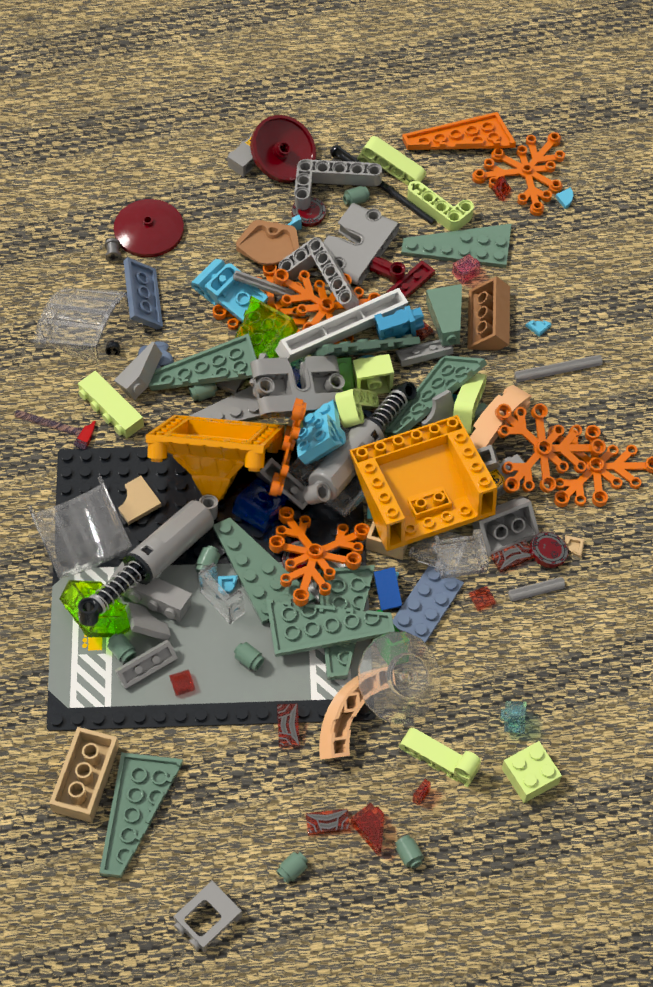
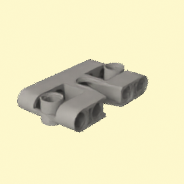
M352 203L338 221L340 225L338 232L350 241L328 235L324 240V244L330 249L342 272L352 278L351 283L360 286L370 272V266L374 257H381L397 235L400 223L382 216L378 209H366Z
M334 355L305 357V361L300 363V383L302 389L296 385L295 375L287 357L256 359L250 362L254 381L253 395L257 398L261 418L291 417L296 398L302 399L303 402L307 403L304 415L306 416L331 400L336 402V393L343 392L342 388L345 385L344 378L339 374L337 357Z

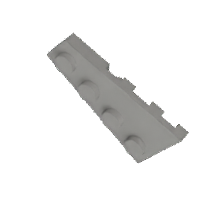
M251 386L190 415L237 421H251L261 418L257 398L253 395V388Z

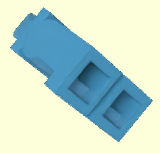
M406 306L404 309L397 310L395 314L382 317L381 313L374 315L379 340H385V338L396 337L398 339L410 334L414 337L416 336V330L425 328L423 322L424 315L420 307L411 310L410 306Z

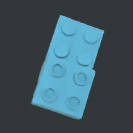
M215 259L191 282V286L213 305L220 304L245 324L268 301V296L256 287L234 280V272L240 270L233 264H225L223 260Z
M334 400L323 404L319 409L307 414L303 419V427L300 429L296 443L298 458L304 464L318 461L346 442L345 432L340 427L339 412Z

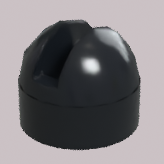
M114 340L109 341L105 348L106 354L112 355L110 348L113 347V351L116 350L114 355H119V343Z

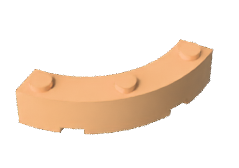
M515 385L507 387L503 392V396L498 395L473 425L476 429L470 438L476 449L492 445L499 436L497 433L498 429L502 425L509 427V423L505 420H499L495 415V409L500 404H508L512 410L511 415L514 417V411L518 407H523L525 410L529 408L531 404L529 400L532 396ZM499 411L502 416L505 415L503 411Z
M392 666L364 672L354 677L339 690L330 703L322 723L319 743L320 760L350 756L351 730L349 729L352 720L356 717L367 698L383 689L395 686Z

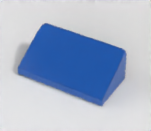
M395 567L374 572L381 610L400 608L402 601Z

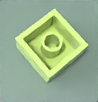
M389 354L353 360L354 388L375 391L377 395L391 392L394 370Z
M539 741L505 759L502 765L503 772L523 803L558 785L562 777Z

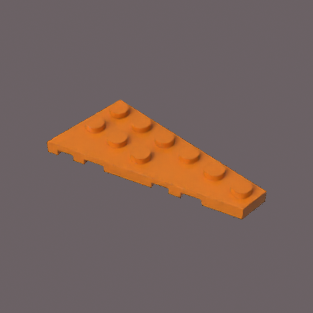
M498 112L402 134V140L407 150L516 148V142Z

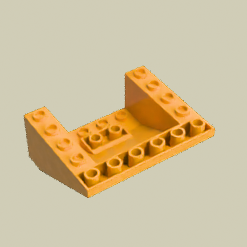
M458 415L349 450L377 532L386 551L495 515L497 485Z

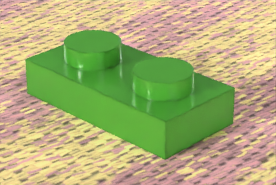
M351 356L337 358L339 374L345 380V385L342 389L343 391L353 389L354 378Z

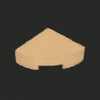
M565 535L568 551L570 550L571 554L581 558L585 539Z

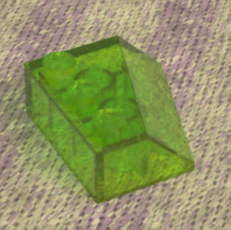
M251 296L249 307L245 310L242 325L239 326L235 338L249 333L257 359L260 353H266L268 358H277L278 355L275 349L280 340L295 334L298 327L293 318Z
M69 580L59 599L87 637H111L116 633L118 635L125 634L131 630L125 609L127 604H122L117 600H114V605H108L109 609L104 614L99 615V621L95 625H82L78 619V603L80 600L95 594L96 590H101L100 588L104 584L101 581Z

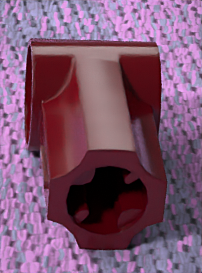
M378 256L372 260L370 271L388 278L393 284L405 276V266L401 262L392 263Z

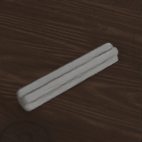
M563 577L527 585L509 590L508 596L510 601H516L565 588V581Z

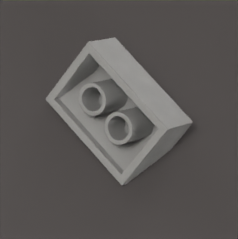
M522 496L496 506L495 515L472 523L474 532L488 557L498 552L500 553L502 550L505 551L515 547L514 545L517 546L519 545L518 543L522 544L530 541L539 534L532 503Z

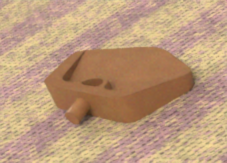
M263 220L253 221L236 241L237 252L261 265L279 264L280 261L299 248L297 230L294 226Z

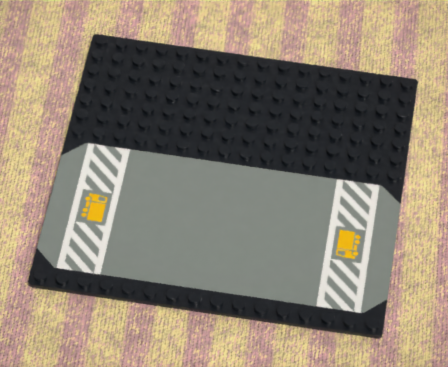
M295 443L288 464V472L307 487L309 486L308 479L310 474L326 456L311 464H304L298 458L297 443ZM148 447L60 449L57 460L46 726L48 731H73L77 727L88 730L280 724L281 718L278 719V717L290 714L295 704H297L295 723L323 722L327 709L339 690L354 677L373 670L371 639L356 642L347 679L327 680L324 648L276 657L270 622L262 625L240 580L238 579L237 585L231 593L222 597L218 595V576H234L236 573L212 527L157 576L161 580L192 593L191 606L181 621L169 619L165 615L146 607L153 617L168 624L171 634L169 641L178 659L125 689L115 672V669L124 665V663L119 661L107 647L109 638L116 633L118 635L124 634L135 647V652L137 653L135 658L165 640L132 632L125 607L128 602L140 606L144 605L134 603L127 597L120 595V600H114V605L109 604V609L104 614L99 615V621L93 626H84L79 622L78 603L80 600L95 594L96 590H101V586L106 585V582L110 580L128 553L191 500L199 501L202 494L193 481L192 475L168 452L167 458L163 459V462H152L151 458L147 457ZM266 449L265 461L273 458L278 464L282 465L285 451L278 450V453H269ZM244 465L238 471L224 498L219 500L218 515L214 520V524L231 518L283 566L282 556L284 551L273 553L269 548V539L276 535V528L282 525L290 529L287 524H283L279 520V510L282 507H290L294 510V521L298 526L301 516H309L311 518V525L307 528L305 535L312 544L323 546L335 541L339 524L348 525L349 535L354 532L357 524L364 523L362 488L356 474L334 500L313 505L307 504L301 510L282 495H277V497L269 495L271 487L255 474L256 472L248 471V468ZM142 476L162 506L128 525L120 514L118 507L127 498L125 484ZM289 536L284 538L287 544L300 541L298 538ZM355 540L353 543L360 542L364 546L363 553L361 554V566L367 565L365 540ZM207 546L217 548L218 553L221 555L214 572L210 576H204L195 571V564L203 547ZM337 548L328 553L346 556L351 550ZM326 560L332 568L347 567L346 564ZM311 578L308 591L316 597V601L311 604L319 605L318 585ZM367 598L364 611L369 610V598ZM248 642L262 653L265 660L258 670H250L234 658V650L240 643ZM374 694L365 700L364 705L352 721H373L375 719ZM290 704L285 712L278 713L280 711H283L287 707V705ZM290 715L287 716L286 723H289Z

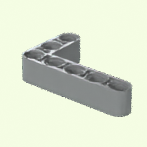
M303 159L297 165L294 191L295 206L299 210H306L310 207L313 183L378 186L382 182V167L377 163Z
M312 238L280 261L278 268L285 269L289 274L288 279L290 280L297 279L302 270L308 271L317 264L337 301L346 310L359 306V299L330 249L320 238Z

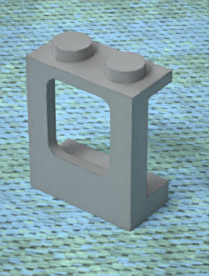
M211 881L173 916L176 923L174 927L181 935L185 933L190 938L189 943L196 951L201 949L205 953L207 946L230 924L242 918V910ZM206 901L221 915V919L203 936H198L185 923V918L202 902Z

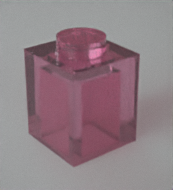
M468 254L453 263L452 274L463 285L479 275L481 265L476 258Z

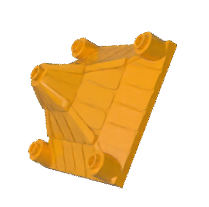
M173 415L146 434V443H148L147 457L151 458L152 462H163V459L167 458V452L172 454L173 458L192 475V479L202 496L207 494L213 495L219 502V500L224 498L238 471L244 465L248 468V471L259 472L261 468H264L265 450L267 449L269 453H278V450H281L285 425Z

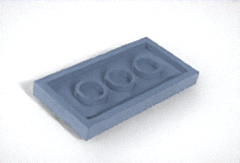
M127 257L123 262L130 319L154 329H161L163 322L156 269Z
M430 564L394 617L393 624L402 634L425 645L463 587L464 582Z

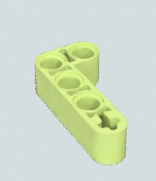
M372 136L357 158L360 162H374L381 165L384 170L407 185L412 181L422 182L426 176L424 168L376 136Z
M412 181L408 184V200L433 217L447 230L458 231L472 219L474 204L471 201L462 200L453 207L423 183Z
M476 373L463 384L454 404L453 416L458 415L467 433L471 435L474 430L475 412L486 387V374Z
M353 388L336 393L335 395L340 420L344 428L364 423L363 410L379 406V399L375 391Z
M410 728L399 744L400 749L420 761H426L430 767L437 771L445 772L446 776L456 782L459 780L465 784V787H469L480 769L481 759L476 754L465 751L462 756L415 728Z

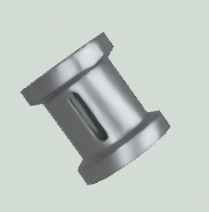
M114 238L106 240L104 243L107 249L106 260L109 262L120 260V241Z

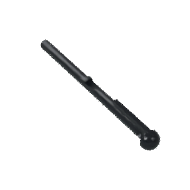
M334 145L330 149L332 157L336 155L343 161L360 162L342 149L340 145ZM383 181L378 185L432 225L436 221L397 192L391 185L389 186Z

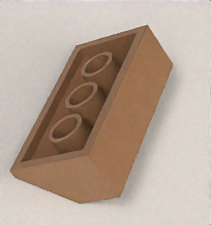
M497 276L469 290L467 349L498 351L510 345V286Z

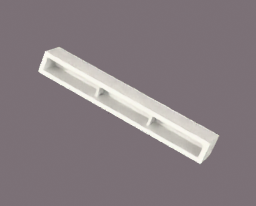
M397 288L281 339L275 352L279 358L287 357L289 363L315 352L316 348L322 347V345L334 344L374 326V315L381 313L382 317L395 314L397 310L404 309L408 301L401 290Z

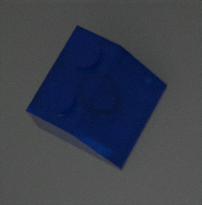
M256 478L237 495L231 513L265 532L274 523L279 515V510L284 507L289 497L283 493L281 496L277 495V497L269 495L271 487Z

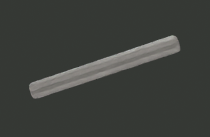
M237 270L233 275V279L279 296L285 294L299 295L292 289ZM311 301L299 302L305 305L314 304Z
M601 355L545 365L516 371L514 378L516 382L571 372L600 366L603 360Z

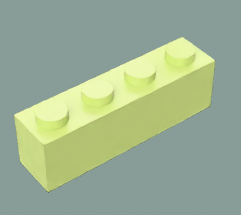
M96 371L78 383L80 397L84 401L88 400L92 409L95 412L99 411L107 424L111 423L119 436L123 435L127 439L144 427L143 417Z

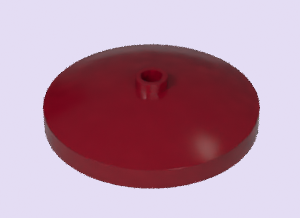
M285 115L267 117L256 126L252 133L250 149L253 160L266 176L275 181L283 183L296 181L298 162L303 159H316V147L312 135L302 123L292 117Z
M143 199L127 205L118 213L114 221L115 239L120 241V247L138 257H157L170 252L179 244L184 233L183 218L179 211L171 204L157 199Z

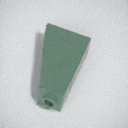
M462 285L426 290V303L442 347L460 344Z

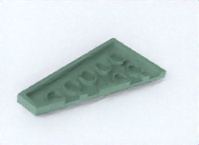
M511 224L403 238L401 255L506 268Z
M249 333L156 369L149 383L151 391L253 378L250 362L256 360L257 357Z
M412 334L404 335L398 339L396 337L369 341L368 339H360L354 343L345 341L335 345H322V347L316 348V351L311 353V356L334 355L336 357L407 348L421 343L419 336L413 337Z
M443 356L416 389V397L413 400H409L407 405L397 414L396 418H393V421L386 427V436L391 437L413 428L431 412L433 397L446 390L451 391V394H453L487 365L485 359Z
M231 518L213 525V530L262 625L270 622L266 599L294 603L293 592L300 588L301 583L295 579L292 581L291 586L283 587L280 584V577L282 574H289V572ZM309 592L308 604L316 601V597Z
M375 565L360 566L356 570H350L348 567L334 568L336 571L335 578L331 581L324 579L331 585L330 594L327 596L321 595L318 586L319 605L364 611ZM316 569V570L320 573V575L323 577V574H324L323 570H322V569ZM356 642L324 648L327 680L348 678Z
M266 599L276 657L395 635L392 614L388 612L357 611L352 608L339 609L334 606L308 603L305 606L299 607L290 601L277 602L272 599Z
M121 752L99 872L100 876L122 878L183 765V759Z

